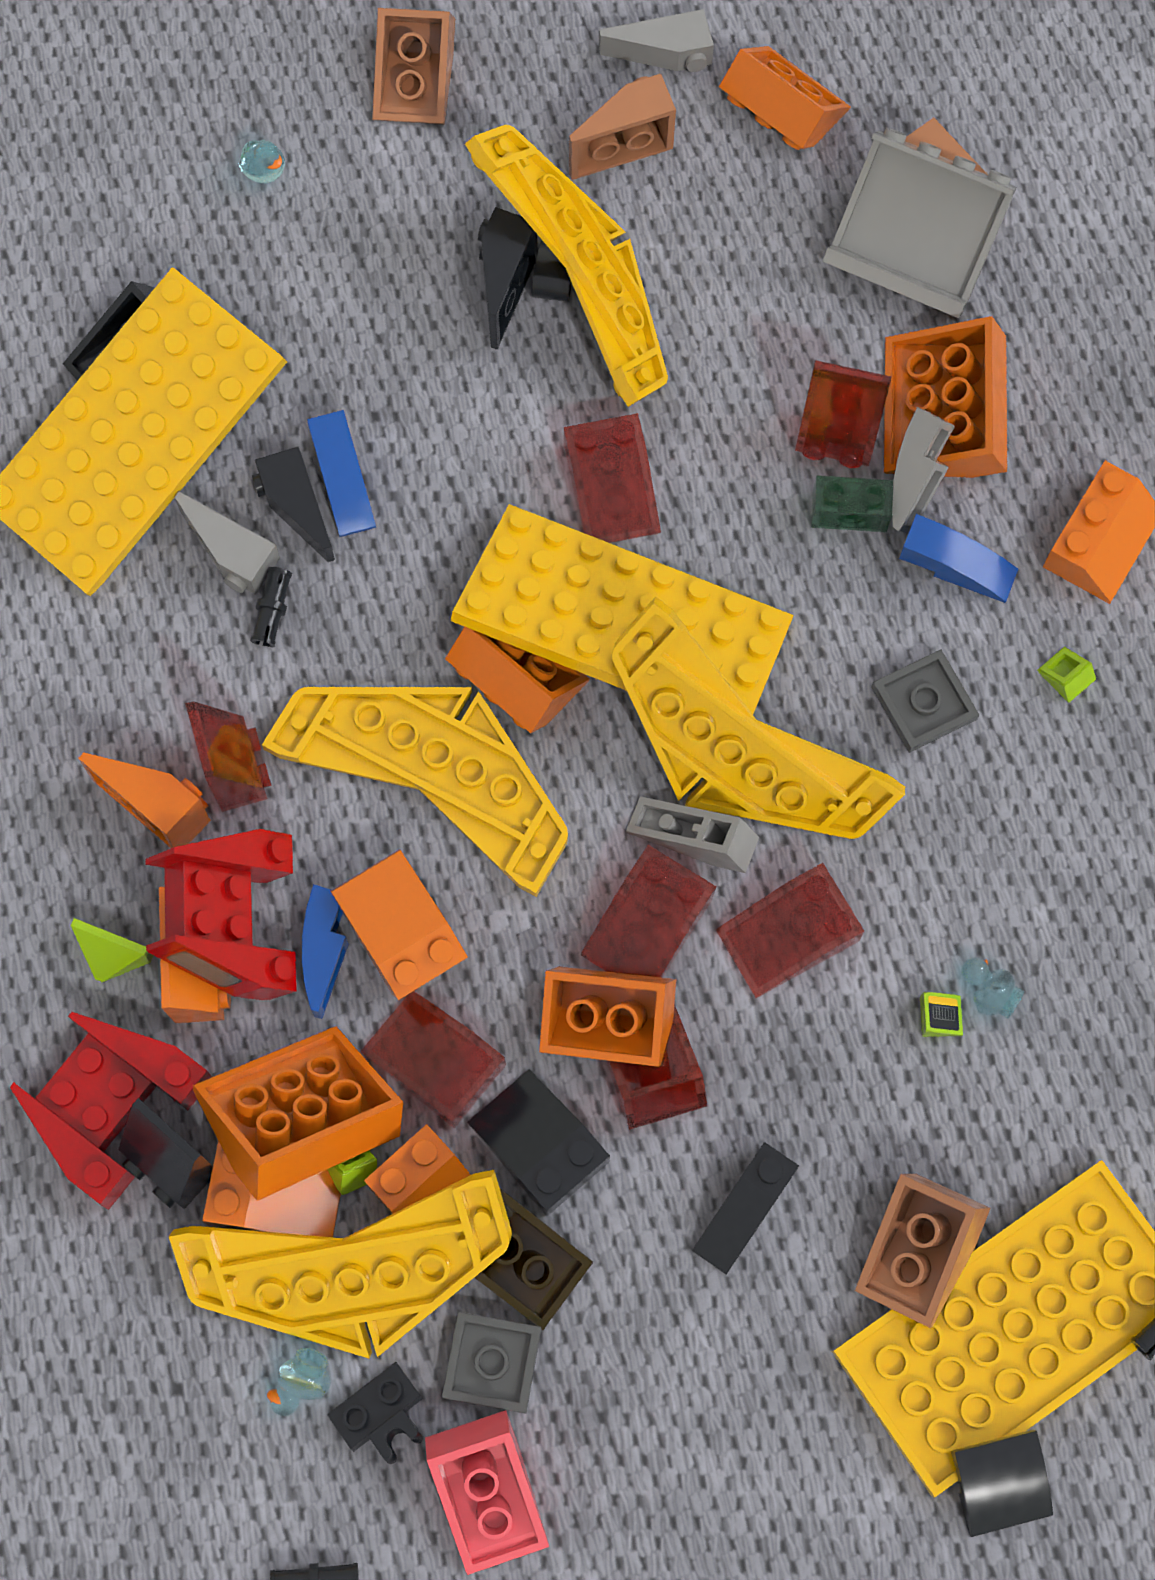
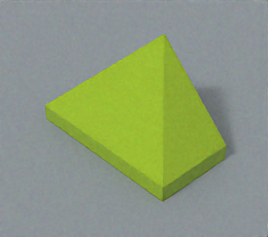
M76 918L71 923V928L95 980L105 982L149 964L152 961L154 955L146 952V946Z

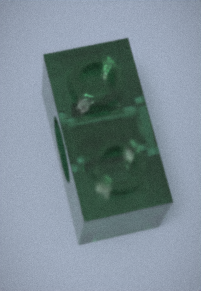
M817 475L812 492L811 528L887 532L892 518L893 480Z

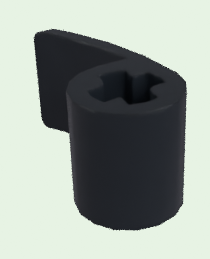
M541 240L533 274L532 297L569 302L572 282L567 270Z

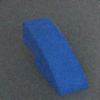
M344 410L307 419L339 537L376 528Z
M918 514L914 518L899 557L901 560L935 572L933 577L1004 603L1007 601L1018 572L1017 567L984 545L960 532Z
M313 884L306 908L302 933V967L305 990L311 1012L314 1017L322 1019L349 943L346 936L336 933L343 912L330 892L332 890Z

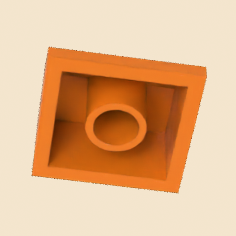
M426 1124L371 1173L364 1182L393 1214L471 1174L447 1145Z

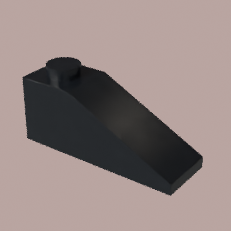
M299 446L255 459L258 474L252 475L258 497L266 495L269 507L327 562L334 561L333 549Z
M764 1142L692 1251L727 1275L799 1165Z

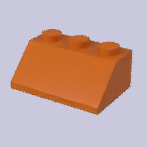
M769 46L740 49L719 85V88L728 94L727 99L732 104L743 109L745 107L756 114L754 119L759 124L768 129L775 128L784 135L782 140L797 150L814 147L851 108L850 105Z
M1105 460L1051 549L1043 568L1110 604L1155 528V500L1140 479Z
M467 627L463 628L445 658L461 677L471 681L484 693V696L490 702L501 707L512 717L516 725L526 729L529 733H533L547 725L590 680L583 673Z
M159 887L160 940L165 939V887ZM160 959L161 1008L175 1023L224 1020V1009L231 1007L230 994Z
M560 966L546 970L539 1052L661 1066L673 1023L677 979Z

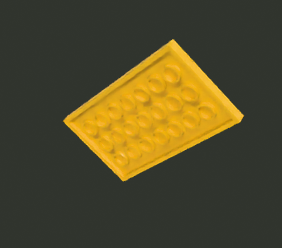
M172 267L1 472L0 520L82 591L91 596L107 580L175 498L178 491H181L285 366L287 361Z
M509 504L452 611L451 622L626 690L612 660L614 645L621 634L656 596L672 608L743 703L754 714L794 615Z
M1100 1160L975 1249L933 1327L929 1328L891 1309L832 1351L933 1498L958 1481L951 1454L952 1450L1027 1431L1137 1350L1136 1345L1130 1339L1142 1331L1155 1318V1231L1105 1163Z

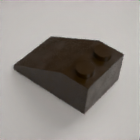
M500 1189L512 1231L511 1240L505 1253L474 1278L536 1326L544 1330L593 1264V1261Z

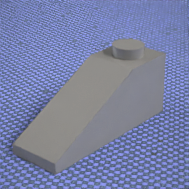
M704 9L599 29L600 55L674 71L687 69L690 72H697L704 69L707 65H712L714 44Z
M178 491L175 500L181 514L224 577L223 581L225 584L239 593H243L246 589L256 595L267 578L268 567H274L280 559L276 544Z
M645 797L639 798L626 830L631 835L709 865L746 873L759 840L758 835L740 817Z

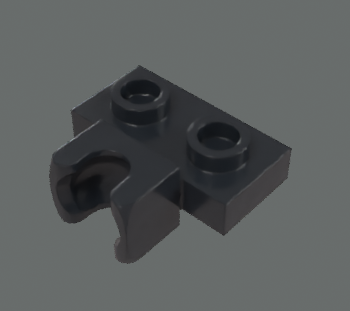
M397 1362L327 1414L353 1452L371 1440L388 1464H393L397 1461V1455L392 1448V1439L395 1435L404 1433L416 1444L423 1441L422 1434L406 1413L423 1398Z

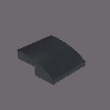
M1029 1430L951 1451L961 1492L958 1494L970 1537L1053 1516L1048 1476L1036 1430Z

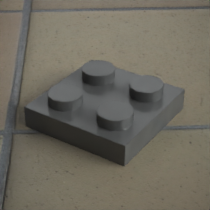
M942 649L884 676L872 684L874 693L909 753L976 721L979 717L978 711Z
M458 1312L442 1398L526 1414L542 1328Z

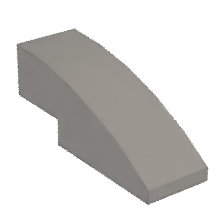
M917 407L906 430L898 454L893 480V528L904 533H909L916 514L920 516L924 514L949 468L937 461V458L955 427L953 424Z

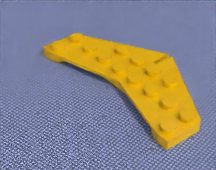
M502 125L473 136L465 143V146L470 152L475 166L487 174L566 268L613 378V386L618 396L629 407L664 386L668 381V374L631 240L628 239L615 246L611 243L626 232L513 126Z
M656 596L615 642L612 660L678 801L701 778H704L701 784L689 795L685 806L855 839L863 836L905 795V786L892 776L756 720L672 608Z
M303 687L292 695L262 743L263 750L280 759L419 790L520 889L537 897L567 845V826L479 691L461 721L457 720L472 694V687Z
M495 1170L474 1173L345 1238L189 1226L173 1229L169 1235V1240L187 1296L196 1306L370 1359L372 1349L365 1322H367L378 1357L505 1253L511 1240L512 1231Z

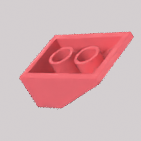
M506 1410L425 1437L427 1463L467 1575L549 1547L524 1461Z

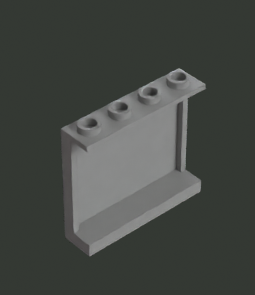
M886 127L884 132L877 131L872 135L873 143L834 241L827 248L822 262L960 318L966 308L1017 187L1009 184L1011 177L1003 173L990 170L988 175L974 170L976 163L971 160L955 156L952 161L940 156V148L922 141L918 147L905 141L906 134Z

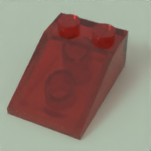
M815 360L795 451L802 452L805 457L812 460H822L824 457L836 459L843 466L849 468H859L861 465L869 466L892 377Z
M638 413L564 427V449L583 533L608 543L661 533L647 449Z
M194 701L185 703L205 779L221 811H228L268 799L265 787L272 786L266 763L258 765L255 751L262 750L256 727L248 729L244 716Z
M647 845L582 950L581 956L606 972L662 978L712 902L717 886L652 846Z
M824 863L788 881L716 929L717 934L755 998L764 995L858 943L865 932Z
M415 991L407 995L360 1051L453 1128L459 1124L506 1066L503 1055L473 1031Z
M675 1004L673 1023L661 1066L606 1060L629 1130L708 1106L703 1075Z

